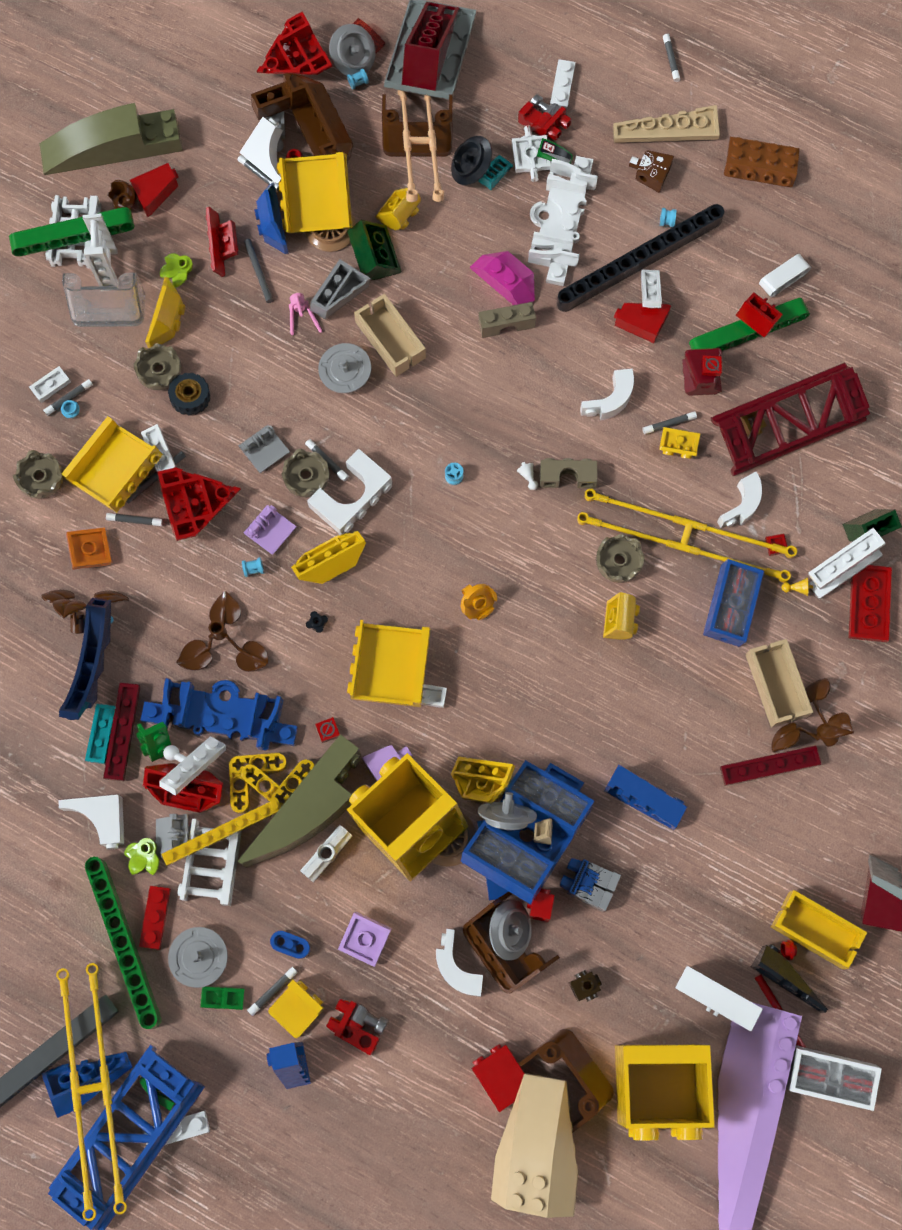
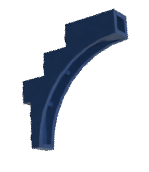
M92 598L86 605L85 628L79 662L70 690L59 709V717L68 720H79L84 711L88 708L91 709L97 701L98 678L104 671V650L110 643L111 600Z

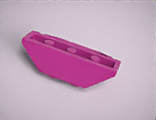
M509 251L482 255L470 266L472 271L512 305L533 303L535 301L534 273Z

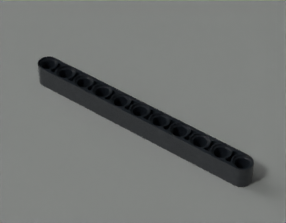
M719 204L711 205L565 287L558 293L557 308L560 311L567 312L715 229L722 222L724 208Z

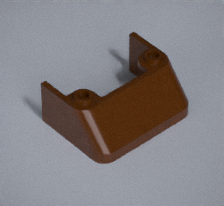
M382 94L383 152L390 157H406L403 140L404 124L400 122L398 112L387 110L386 94ZM449 94V110H440L435 114L433 130L435 131L437 145L436 157H446L452 152L453 94ZM408 122L410 137H428V122ZM411 144V157H432L429 144Z
M511 892L505 893L490 903L463 926L464 936L498 986L507 994L514 992L560 958L556 955L548 962H545L538 953L533 952L527 956L524 952L515 960H504L495 953L489 934L491 918L495 909L512 895Z
M568 1029L558 1031L518 1062L522 1067L537 1054H539L544 1062L553 1064L561 1058L565 1061L587 1092L578 1102V1110L582 1117L572 1124V1133L593 1118L613 1098L614 1091L612 1086L574 1033Z

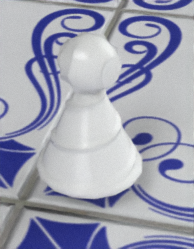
M521 463L522 466L517 469V472L529 481L528 488L530 490H536L538 482L533 481L534 463Z

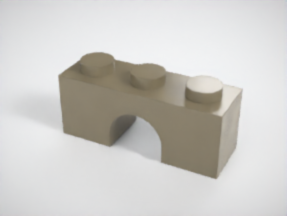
M532 302L478 312V323L482 338L500 335V331L509 326H515L517 331L535 328L536 316Z
M546 458L541 460L540 488H558L560 477L570 474L576 478L577 488L596 489L597 461L592 459L576 461L571 458L563 460Z

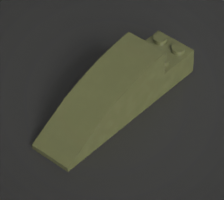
M135 103L118 106L83 118L39 143L44 175L183 151L178 120L174 109L139 115Z
M340 734L240 857L238 862L245 868L287 853L316 836L339 818L352 805L349 802L352 794L339 785V783L343 784L349 777L347 773L352 767L355 769L361 762L359 748Z

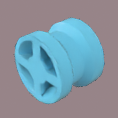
M662 208L660 226L669 225L674 227L676 209L670 211Z
M450 463L445 468V479L449 484L458 485L463 480V468L459 463Z

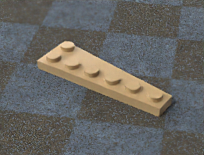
M717 105L697 108L691 112L680 111L674 115L663 114L662 117L657 118L646 117L614 123V143L717 140L720 136Z

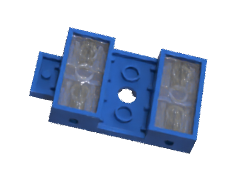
M525 760L509 783L500 802H503V799H505L506 792L513 793L514 804L532 809L536 812L537 819L529 823L527 827L519 830L499 829L483 821L464 849L461 862L531 905L591 812L594 800L580 792L584 785L583 781L550 763L546 770L543 771ZM549 818L552 819L551 845L535 843L534 839L530 842H525L520 838L519 832L521 830L530 829L534 833L535 823Z

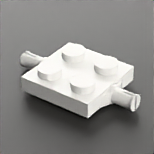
M528 125V128L527 126L524 127L525 136L512 138L516 173L530 172L531 181L534 182L535 176L536 182L539 180L537 172L550 170L551 162L537 157L542 138L547 139V135H532L531 126Z

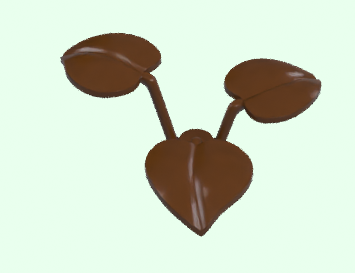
M60 589L41 595L44 601L52 603L54 610L63 619L70 615L71 633H84L86 616L81 610L86 608V604L82 601H70L69 599L75 598L73 592ZM106 590L94 594L95 598L111 600V603L129 601L128 597L116 591Z
M225 591L216 599L209 612L211 623L208 629L211 634L208 636V647L201 640L190 641L182 649L176 663L187 670L206 668L212 661V655L209 650L212 647L213 639L223 640L224 638L240 652L236 656V663L243 671L253 672L266 667L269 659L266 650L260 643L248 641L244 644L243 649H241L227 634L225 624H234L241 616V608L238 602Z
M827 678L817 680L805 689L809 702H813L824 723L817 727V734L803 727H797L796 723L786 724L773 737L771 746L773 752L796 744L800 739L801 732L814 737L817 741L821 739L827 747L835 745L839 737L854 734L851 718L847 713L835 714L829 718L827 723L818 705V700L826 698L830 692L831 685Z

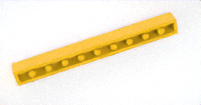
M276 798L162 853V858L166 866H169L276 814L281 805Z

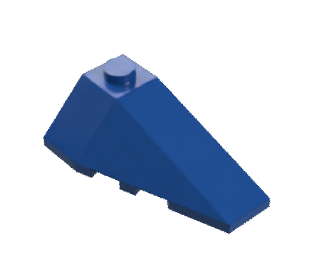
M127 1052L105 1056L110 1084L133 1068ZM100 1059L94 1062L84 1060L81 1061L80 1065H76L80 1086L101 1082ZM69 1064L60 1065L42 1073L57 1118L74 1111L70 1081L71 1067ZM101 1091L81 1095V1104L84 1105Z

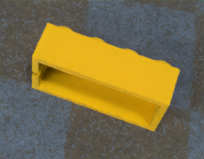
M795 890L790 891L781 906L783 910L777 913L771 928L843 970L849 969L857 954L854 950L860 948L867 932Z

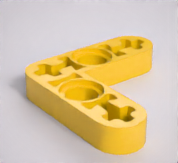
M270 753L236 756L231 759L229 763L230 803L234 812L243 814L248 811L250 806L249 784L245 782L242 790L234 788V783L237 780H243L241 770L244 766L237 770L234 767L237 761H240L241 764H248L247 760H249V764L253 765L256 759H261L264 765L260 770L263 773L281 772L286 768L287 760L284 755ZM266 758H269V762H275L276 758H279L283 763L278 768L275 764H269L270 768L267 769ZM251 768L250 770L245 769V772L247 773L245 777L247 779L249 778L248 774H253V768ZM234 794H240L242 802L245 803L241 810L235 806L239 802V797H234Z
M307 759L301 760L280 785H277L252 764L245 765L242 768L241 777L270 802L276 799V794L281 795L284 790H281L282 786L287 791L293 793L296 789L288 787V780L296 778L299 786L302 780L294 772L297 771L299 774L303 769L301 765L308 763L310 764L309 769L312 770L314 763ZM251 768H253V774L256 777H258L259 774H261L263 777L257 781L256 785L252 784V782L255 780L252 777H249L248 779L245 777V775L247 774L245 772V769L250 770ZM304 772L302 777H306L308 772ZM263 780L269 781L271 785L267 792H263L259 788V784ZM288 794L283 797L285 802L290 797Z

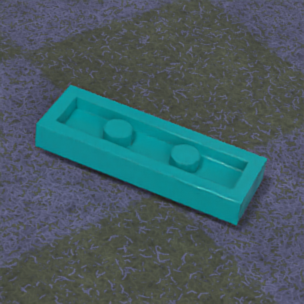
M96 704L85 757L86 762L106 765L116 706Z

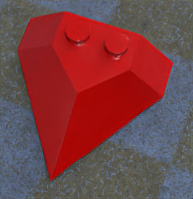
M302 11L287 19L284 24L285 28L281 34H278L265 56L266 60L262 66H259L256 72L266 74L318 75L333 66L320 46Z
M177 467L157 471L163 500L173 534L177 541L196 537L241 490L239 487H231L223 484V482L199 474H191Z

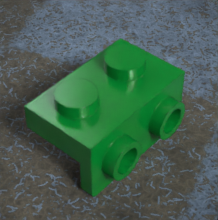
M162 721L148 729H144L141 723L137 724L139 732L136 735L139 742L143 744L140 746L145 757L148 756L152 762L164 757V749L171 745L165 723Z

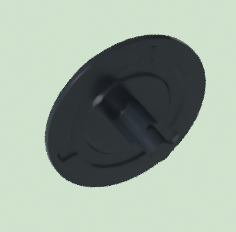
M473 136L464 141L455 151L451 164V173L453 179L458 184L464 186L474 184L488 170L492 160V146L485 137Z

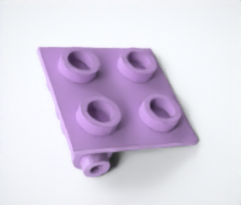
M267 505L244 531V534L273 555L294 531L296 526L279 514L274 506Z

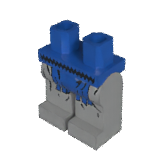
M571 858L567 869L576 873L574 879L563 875L559 886L568 891V895L602 912L606 911L621 875L585 859L580 861Z

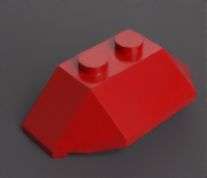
M167 763L145 767L143 787L146 790L148 789L152 796L162 805L201 813L221 802L223 783L210 771L203 770L175 796L160 787V780L178 764Z

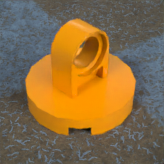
M469 584L461 590L464 595L461 600V610L468 619L482 620L494 610L492 606L495 601L497 602V594L489 585L477 584L472 587Z

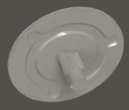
M356 24L343 25L333 33L329 44V52L335 67L346 76L360 72L362 68L367 73L375 60V45L370 34L363 27Z
M350 343L337 344L329 348L322 355L318 372L321 381L328 389L337 393H351L363 387L368 381L371 374V361L367 353L359 346Z
M506 792L503 802L486 803L478 808V814L485 819V822L499 829H523L537 819V814L532 809L514 804L513 793Z
M507 900L495 909L490 922L489 934L495 953L504 960H515L525 952L531 938L532 926L525 907L518 901Z
M194 927L183 931L173 941L168 954V963L173 976L183 985L193 988L205 987L214 983L224 972L228 959L227 948L223 939L213 930L204 927Z

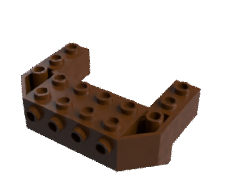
M286 73L283 74V83L251 94V106L258 120L262 119V117L266 118L291 109L314 156L344 152L347 155L348 165L352 154L353 142L323 83L300 74Z

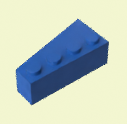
M621 765L617 766L604 790L609 795L672 830L676 829L687 809V806L683 805L684 802L676 797L672 798L664 790L654 787Z
M294 1042L269 1048L270 1053L266 1054L268 1066H272L274 1073L286 1089L311 1084L303 1042Z

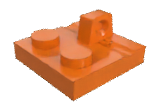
M105 528L69 531L66 533L73 570L111 565L112 561Z

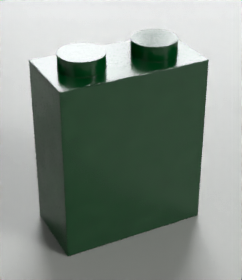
M874 509L842 524L850 542L855 541L872 528L882 537L902 527L895 509Z

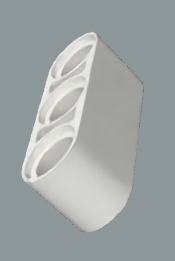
M797 254L763 277L759 285L770 297H774L810 271L811 266L800 254Z

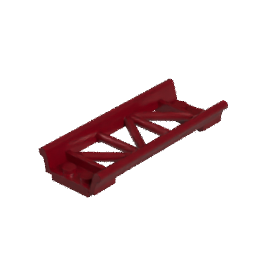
M842 363L711 417V422L720 428L734 465L731 469V474L736 476L866 422V417L870 414L868 409L870 406L858 374L854 372L853 367H848L846 363ZM830 381L831 387L819 425H817L806 396V390ZM798 394L809 426L781 407L777 402ZM836 396L845 420L826 427ZM757 411L748 439L740 417ZM766 411L779 447L755 457L753 448ZM774 411L806 433L807 436L790 443L785 442Z

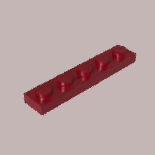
M119 684L103 776L105 780L125 781L140 692V685Z
M815 745L720 766L724 786L820 766L821 760Z

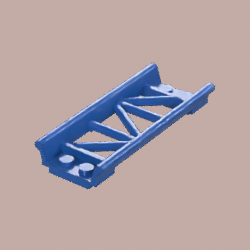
M151 1044L112 1098V1113L115 1109L119 1110L147 1133H114L115 1142L148 1143L132 1166L117 1155L118 1167L125 1174V1177L120 1182L122 1184L124 1202L205 1088L202 1083L190 1080L157 1054V1048ZM139 1075L146 1080L155 1128L121 1101ZM156 1088L176 1103L163 1122ZM106 1108L84 1137L93 1187L91 1192L93 1208L97 1212L95 1219L92 1221L84 1220L82 1216L84 1211V1185L82 1181L71 1173L80 1159L79 1146L49 1186L50 1191L48 1193L55 1203L90 1230H105L116 1215L113 1209L115 1192H113L107 1202L104 1200L95 1149H97L112 1162L111 1149L101 1142H110L109 1133L99 1132L107 1121ZM123 1203L117 1205V1211H119ZM92 1210L86 1212L88 1219L93 1217Z

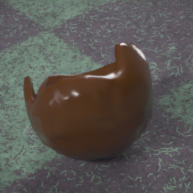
M114 180L111 183V190L108 192V197L112 200L114 208H132L135 204L137 194L132 185L122 180Z

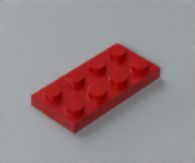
M869 565L851 577L849 639L886 643L889 641L892 567Z

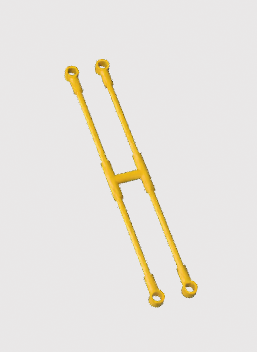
M591 488L585 491L584 497L587 501L596 500L606 504H615L671 520L673 523L685 526L681 542H676L608 524L600 519L589 517L585 512L579 513L577 517L580 525L602 526L665 544L666 547L695 555H703L724 562L730 559L764 570L765 575L778 578L782 583L788 582L791 577L790 572L787 570L765 569L700 550V548L688 545L692 528L766 547L772 549V551L785 554L789 559L794 558L797 554V549L794 546L785 547L765 543L709 527L707 524L676 515H667L611 499L609 496L596 493ZM592 493L593 497H588L587 494ZM584 516L586 520L582 521L580 517ZM788 550H792L794 554H789ZM781 575H787V579L782 578Z
M90 963L86 966V973L89 975L90 991L93 994L101 1062V1082L83 1086L79 1084L68 1000V979L70 974L64 968L59 969L56 973V977L60 982L61 997H63L71 1067V1091L73 1109L76 1113L84 1185V1211L82 1216L86 1221L94 1220L97 1212L93 1208L92 1191L89 1189L81 1117V1095L98 1091L103 1093L115 1182L113 1186L115 1192L113 1209L116 1214H124L127 1210L119 1177L111 1109L110 1078L105 1059L97 991L99 990L97 978L99 968L95 963ZM90 967H96L94 973H89ZM66 972L67 976L61 979L59 977L60 973ZM119 1203L124 1204L122 1212H118L116 1209ZM88 1210L93 1211V1217L90 1219L86 1217Z

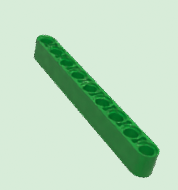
M95 856L90 857L85 862V870L139 1024L144 1029H155L161 1023V1015L108 866L103 859ZM99 861V870L93 872L92 865ZM102 880H106V888L100 891L99 883ZM112 899L114 904L112 908L107 910L105 903L107 900ZM115 918H119L120 925L114 929L112 921ZM125 936L127 944L121 948L118 942L120 938ZM128 956L134 958V963L130 967H127L125 964ZM135 975H139L141 978L138 986L132 984V979ZM145 994L148 1001L146 1005L141 1006L139 998ZM149 1014H152L155 1018L151 1026L146 1023V1017Z

